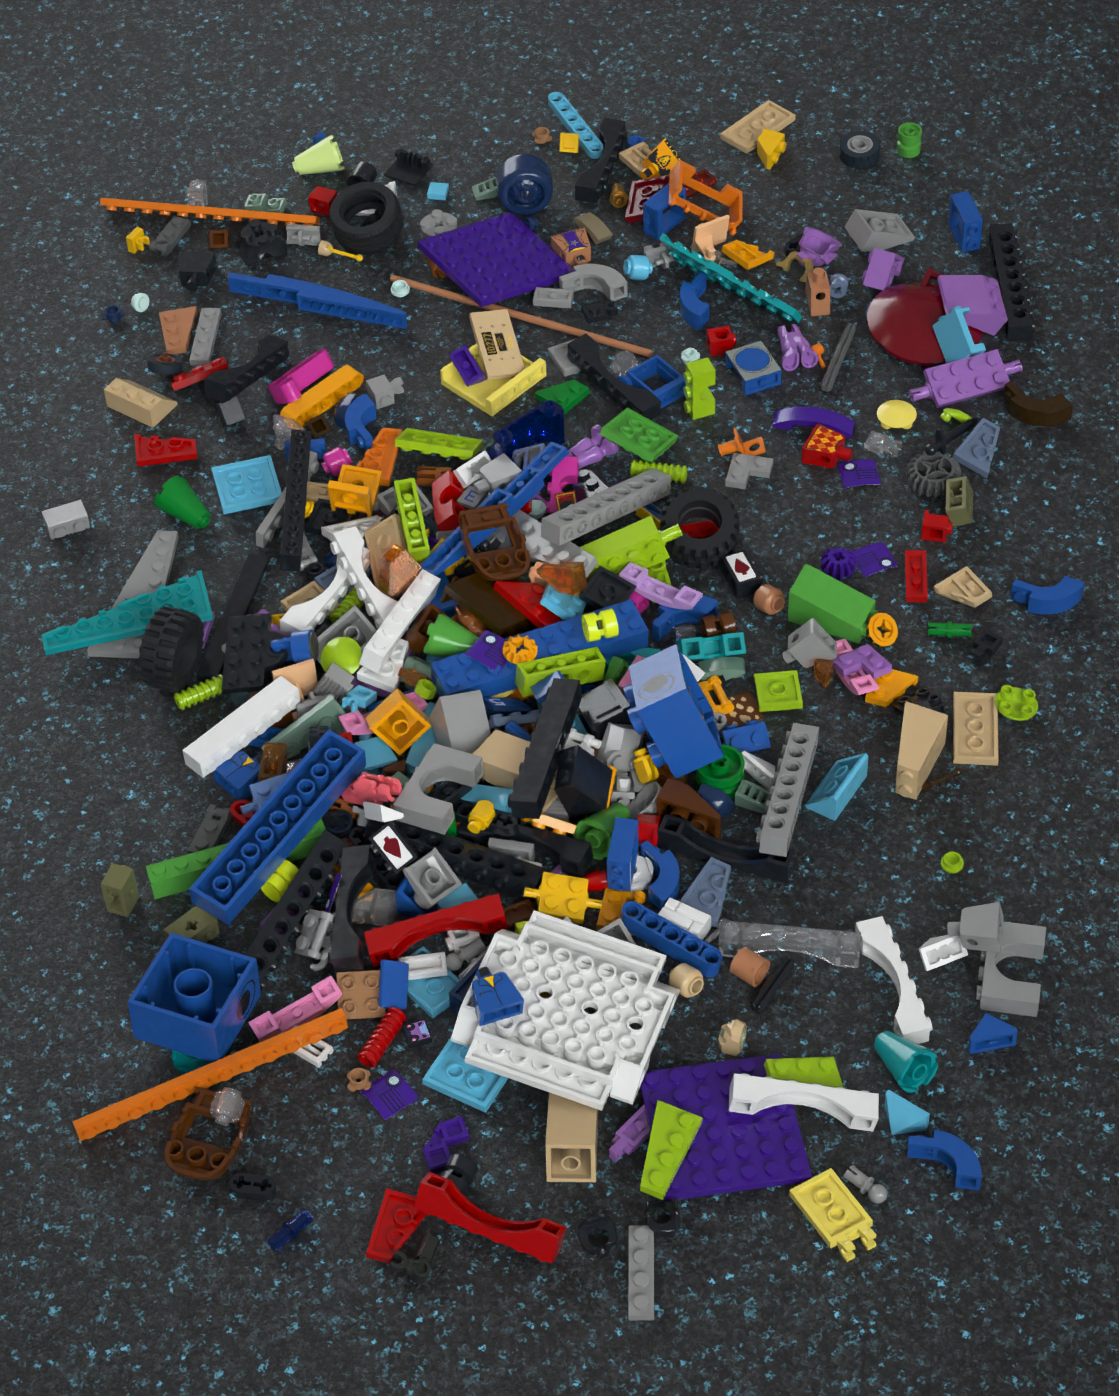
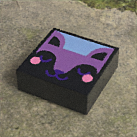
M425 1019L402 1025L409 1049L432 1042Z

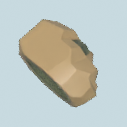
M735 1019L721 1026L718 1046L722 1053L733 1056L741 1053L746 1039V1023Z

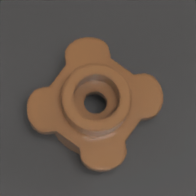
M539 127L532 133V137L535 138V143L543 144L552 140L546 127Z
M355 1068L347 1073V1079H349L348 1090L351 1092L362 1089L369 1090L371 1088V1083L369 1082L370 1071L363 1068Z

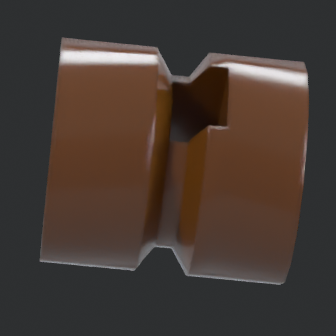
M731 611L718 613L717 617L712 614L700 618L703 638L737 633Z

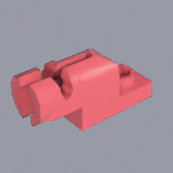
M363 772L357 780H353L341 795L344 801L363 805V801L382 805L387 801L395 802V797L391 795L399 796L402 786L397 778Z

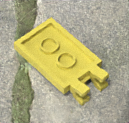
M832 1168L789 1190V1196L830 1249L837 1245L846 1262L855 1258V1254L852 1251L855 1249V1245L851 1241L860 1237L867 1250L876 1247V1242L873 1240L876 1238V1234L870 1228L873 1226V1220Z

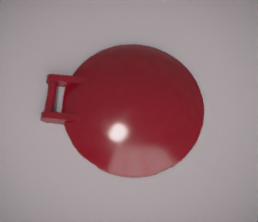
M928 268L922 282L903 283L889 287L872 300L867 311L866 323L869 326L870 335L877 344L880 343L884 346L887 353L900 360L917 365L932 366L933 363L946 364L932 326L939 321L938 318L946 315L939 285L930 283L931 279L938 281V276L944 274L934 272V269ZM968 326L974 344H979L983 331Z

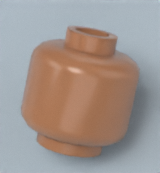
M764 584L756 590L753 601L757 609L768 615H774L783 609L785 597L780 589Z

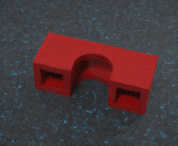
M450 470L432 482L434 517L437 523L436 528L439 531L455 530L459 526V511L466 510V508L456 502L463 494L464 488Z

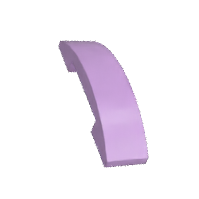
M631 562L619 574L620 577L637 586L635 592L666 607L683 610L692 609L703 597V593L685 585L680 590L648 576V569Z

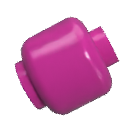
M335 447L323 455L325 462L321 464L327 474L331 472L333 476L337 477L340 475L342 464L350 465L352 460L345 448Z

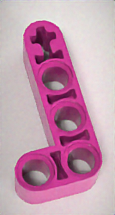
M326 348L318 350L273 381L267 388L276 404L294 402L302 396L300 391L333 369L335 365Z

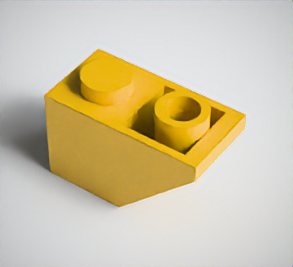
M764 129L757 139V154L766 169L770 170L773 164L778 162L780 154L784 153L787 143L785 142V134L769 129Z

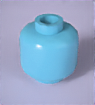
M630 255L624 261L623 271L629 279L645 280L652 273L653 264L647 256Z

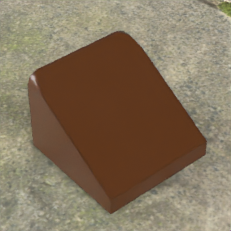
M228 229L209 230L210 249L229 248Z
M406 759L383 768V775L385 777H392L399 771L407 777Z

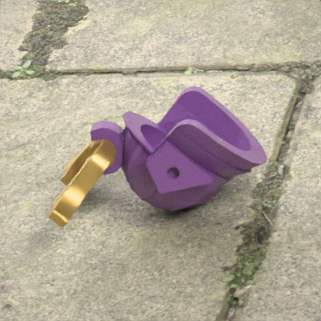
M805 227L803 231L804 236H802L798 243L801 247L800 252H791L785 260L776 263L777 266L783 267L784 271H789L791 262L796 259L800 265L806 268L804 275L800 278V281L805 283L807 273L813 271V266L828 265L838 255L835 251L842 246L837 239L811 227Z

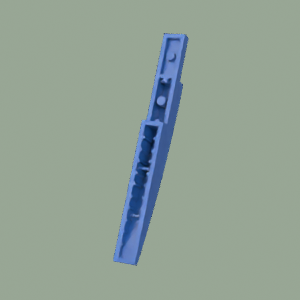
M231 272L228 276L230 292L298 304V310L403 329L408 327L406 312L338 289L268 274L266 279Z
M550 442L503 490L496 488L477 508L507 503V512L512 517L545 486L543 479L569 454L567 448ZM460 526L417 567L418 571L421 572L423 569L436 576L466 555L462 545ZM500 527L468 533L472 548L474 549Z

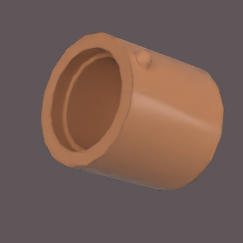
M743 947L733 958L730 965V973L751 986L757 987L767 975L770 961L749 948Z

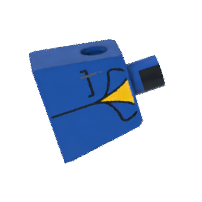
M240 751L213 771L214 781L236 800H246L251 795L249 785L264 781L262 767L268 764V761L262 753L251 758L244 751Z
M482 967L476 971L478 979L472 982L471 993L479 1026L523 1013L524 999L506 973L499 972L492 975L488 967Z

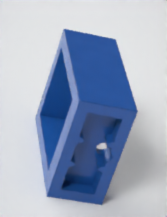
M669 183L643 203L644 233L656 240H659L662 233H668L686 218L683 208L676 204L670 205V209L663 214V210L669 206ZM682 186L679 197L686 200V188Z
M968 191L950 194L948 225L961 251L966 252L980 249L983 219Z
M659 355L647 359L645 362L627 371V376L631 379L633 386L647 389L661 401V409L684 396L683 388L686 387L684 376ZM658 374L668 384L653 391L643 381Z
M617 817L615 819L607 857L608 889L631 891L639 852V820Z

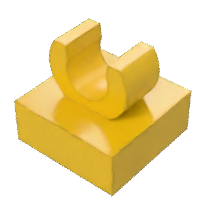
M561 132L559 152L578 153L579 134Z
M136 227L126 236L128 252L133 254L138 250L143 251L144 244L150 245L149 237L144 236L142 228Z

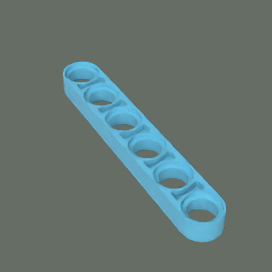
M550 93L548 95V105L570 133L579 134V145L590 158H601L604 154V146L562 93Z

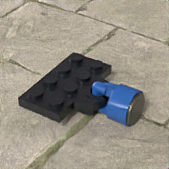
M270 613L228 617L222 680L223 693L261 691L266 687L267 672L283 668L285 661L294 660L295 663H300L313 658L315 662L319 654L316 633L313 630L293 631L291 637L284 638L282 634L271 631L272 617Z

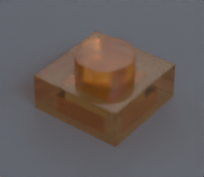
M400 668L397 675L405 679L404 683L415 687L418 680H428L429 678L413 668Z

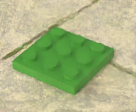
M628 407L603 426L600 435L606 437L608 441L617 443L626 451L633 452L644 461L651 463L676 443L679 436Z

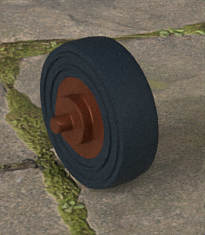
M164 352V354L149 356L147 367L151 372L166 376L180 373L183 361L176 355Z

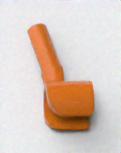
M817 343L811 348L817 353L818 362L821 368L824 369L826 365L821 357V354L824 353V348L820 343Z

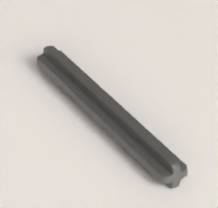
M849 322L844 328L821 382V391L830 392L855 334L856 325L854 323L851 324Z

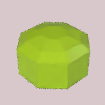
M426 679L418 680L414 688L416 694L426 700L432 699L437 690L436 686Z

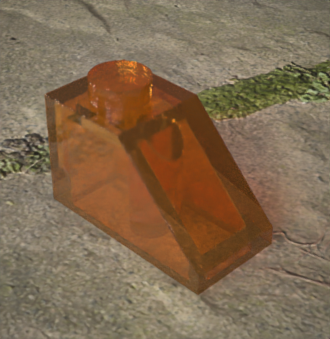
M584 562L543 563L536 569L537 574L559 593H568L569 596L580 594L587 587Z
M265 742L258 775L259 782L286 774L287 743Z

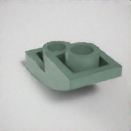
M266 193L252 194L248 196L244 208L251 211L283 213L287 202L285 198L268 199Z
M718 657L698 662V667L705 672L701 678L702 681L714 675L719 676L722 674L726 681L746 674L745 661L742 657Z

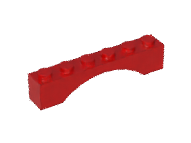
M498 893L471 902H464L450 908H442L429 914L418 915L408 920L397 921L387 926L376 927L364 932L373 967L381 965V960L396 961L413 944L436 933L450 930H467L488 935L501 929L509 928Z
M430 1171L420 1182L414 1208L421 1210L427 1215L436 1216L449 1224L458 1225L471 1233L480 1234L490 1238L495 1243H502L512 1247L517 1252H524L542 1262L551 1264L560 1253L567 1228L546 1218L519 1222L495 1217L471 1203L458 1190L452 1180Z

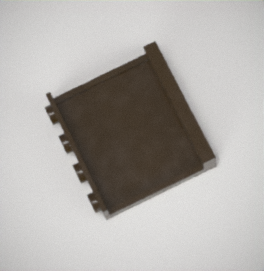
M477 572L467 577H462L453 583H448L443 589L441 603L454 599L489 627L492 633L503 639L525 633L537 627L493 589L496 581L483 579ZM520 577L505 580L509 582H525Z

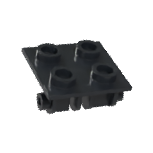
M397 149L395 151L397 159L384 173V176L416 186L433 166V163H430V159L426 156Z
M928 687L918 689L913 694L898 698L897 701L890 703V705L904 713L907 701L946 714V711H948L947 703L950 700Z

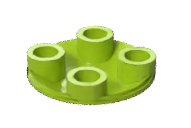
M337 637L325 645L321 653L322 668L326 672L330 665L335 663L352 675L360 667L361 647L354 639L349 637Z
M1004 685L995 697L997 710L1012 720H1028L1035 716L1038 710L1036 694L1031 689L1024 690Z

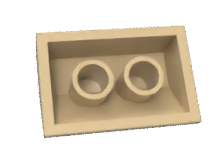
M115 378L104 389L107 407L152 428L178 405L177 401L130 380Z

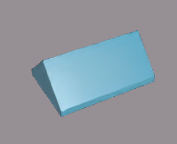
M863 753L837 760L806 802V808L835 821L867 777L868 755Z

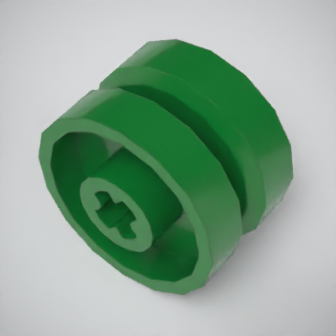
M721 744L724 757L696 769V787L699 790L703 783L723 791L733 799L744 779L745 761L743 755L736 748Z

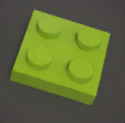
M797 670L754 674L759 712L803 709Z

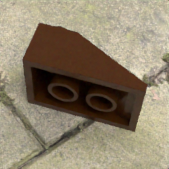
M668 778L657 796V815H661V822L665 814L686 819L706 834L721 840V815L689 785Z

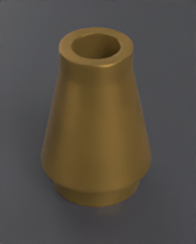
M616 183L612 186L610 203L616 208H621L628 202V196L623 186Z

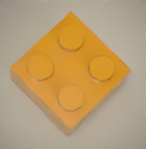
M398 688L366 717L370 730L399 756L431 727L427 715Z

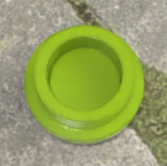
M948 852L942 857L941 867L944 871L958 873L963 869L964 861L959 853Z

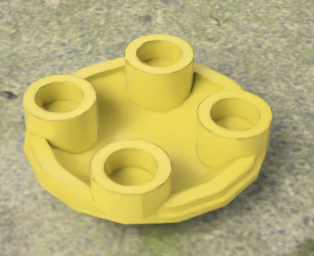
M902 400L887 401L882 403L877 410L878 420L884 429H910L917 416L915 408L910 403Z

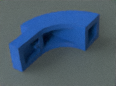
M699 273L690 283L683 282L680 288V313L690 326L700 331L709 320V304L699 300L706 290V274Z
M366 393L356 398L349 405L345 413L346 435L349 444L354 445L357 443L358 447L362 448L365 452L372 447L373 437L365 426L377 419L375 404Z
M1064 576L1062 581L1054 586L1038 587L1015 579L1012 584L1011 599L1027 604L1028 612L1056 614L1074 607L1081 600L1085 582Z
M703 596L692 609L688 610L660 605L658 607L659 617H656L652 622V638L660 641L671 629L679 624L695 623L700 625V618L702 616L713 614L717 617L718 601Z
M647 840L640 845L641 856L644 858L646 856L653 864V871L658 876L657 880L648 886V901L660 912L669 898L677 900L679 894V866L670 850L662 854L657 846H653Z
M934 1130L933 1138L923 1135H909L907 1157L939 1161L952 1171L955 1178V1188L980 1190L982 1171L979 1160L974 1151L963 1140L940 1130Z

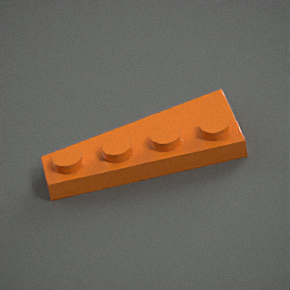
M382 428L372 442V447L365 452L363 460L359 461L356 465L357 467L382 471L383 476L380 486H390L399 447H395V439L402 433V429Z

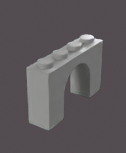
M434 743L430 750L424 754L420 765L414 769L409 782L407 781L404 784L403 791L399 797H396V801L393 802V810L404 815L402 819H397V821L445 835L455 819L452 803L429 797L424 794V791L430 785L440 781H453L475 788L484 774L483 758Z
M1003 921L1001 952L981 951L980 961L985 962V965L979 968L978 980L983 981L982 986H977L976 1000H981L980 1010L1037 1017L1041 984L1011 980L998 971L996 964L1002 959L1012 956L1043 959L1046 927Z

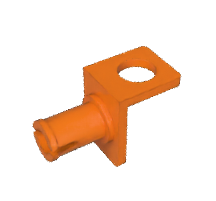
M737 428L733 429L735 434L734 440L718 444L721 457L736 451L753 456L766 452L762 437L743 443ZM753 444L760 445V447L755 451L749 450V448Z

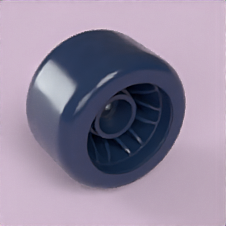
M517 154L506 159L497 171L498 198L508 211L518 215H530L541 211L551 201L553 195L552 175L548 164L540 157L532 154Z

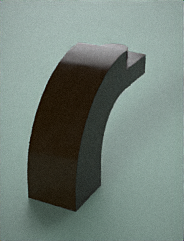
M1012 381L1005 383L1003 399L1009 404L1008 413L1015 419L1034 426H1054L1071 420L1073 405L1062 393L1048 399H1034L1025 395Z

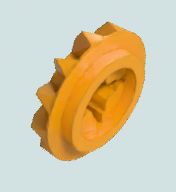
M877 613L868 619L869 624L866 628L869 629L868 636L872 638L873 643L883 647L895 642L898 628L895 620L890 615ZM881 627L883 630L887 632L881 634V631H879L877 628Z
M518 634L514 638L510 636L508 641L504 642L503 655L513 664L532 661L537 656L538 646H536L535 640L529 639L528 635L521 637ZM523 645L524 649H521L520 651H518V653H516V649Z

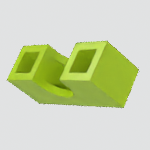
M708 357L686 363V372L683 373L686 387L683 388L686 401L683 402L685 412L689 413L693 420L715 414V398L708 388L715 385V368Z

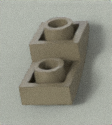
M590 212L574 218L579 228L585 227L586 233L590 235L595 244L609 240L613 236L608 227Z

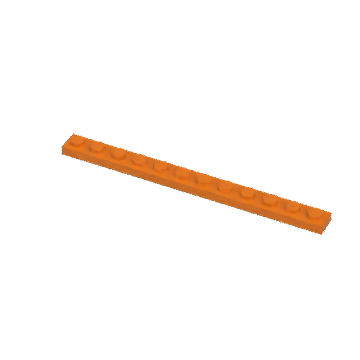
M112 198L100 199V205L105 206L106 210L110 211L124 208V212L135 213V209L141 210V213L152 214L153 211H159V215L170 216V212L177 213L179 217H188V214H195V218L206 219L207 215L213 216L215 220H224V217H230L231 221L242 222V219H249V222L253 219H258L278 225V222H285V226L296 223L310 226L320 225V217Z
M340 1008L72 1121L80 1141L91 1139L108 1129L117 1128L120 1124L138 1119L153 1110L162 1109L165 1105L174 1101L183 1100L195 1093L197 1087L208 1089L212 1085L228 1081L233 1076L249 1072L266 1062H273L285 1054L294 1053L299 1048L315 1044L325 1037L339 1034L348 1028L346 1015L343 1009Z

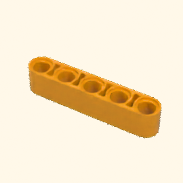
M349 365L341 367L302 394L299 399L286 405L281 410L280 419L295 430L302 428L306 421L319 416L338 403L341 398L358 389L364 381V375Z

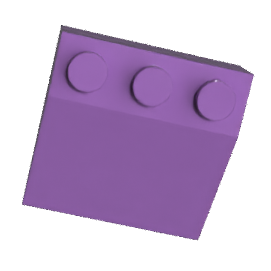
M984 275L938 276L937 279L946 315L954 307H969L970 312L964 315L967 325L993 336L1008 320L999 284L994 278Z

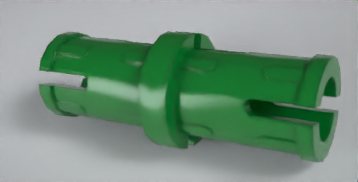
M948 621V623L928 622V636L942 635L947 636V638H952V636L971 637L972 623L959 624L952 623V621Z

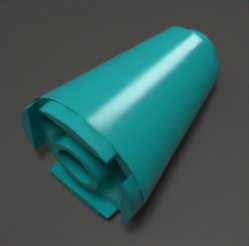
M884 1031L876 1036L874 1049L902 1090L913 1093L919 1091L917 1087L920 1085L926 1086L930 1083L938 1069V1062H936L938 1057L933 1051L891 1031Z

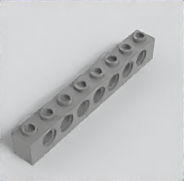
M652 468L542 518L541 538L560 546L670 495L671 476Z
M793 723L791 731L786 733L785 744L787 745L783 744L781 758L778 760L777 771L779 772H775L773 785L775 786L770 787V800H767L765 805L766 815H762L760 828L762 829H758L756 843H760L759 853L787 857L818 746L819 727Z

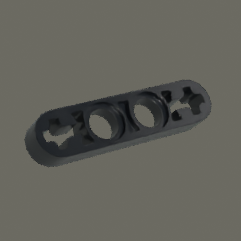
M462 799L453 804V811L455 812L456 822L468 825L469 816L462 814L466 811H472L476 803ZM494 809L496 815L485 831L502 836L514 835L519 829L517 818L513 817L510 813Z

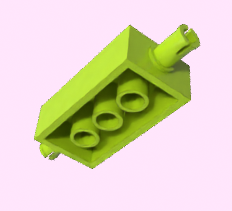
M648 516L580 547L594 556L598 562L587 578L571 573L563 575L572 577L573 584L584 579L589 582L599 566L618 576L629 562L647 569L669 559V554L665 548L666 543L682 537L683 534L678 523L663 531L657 530L652 516Z

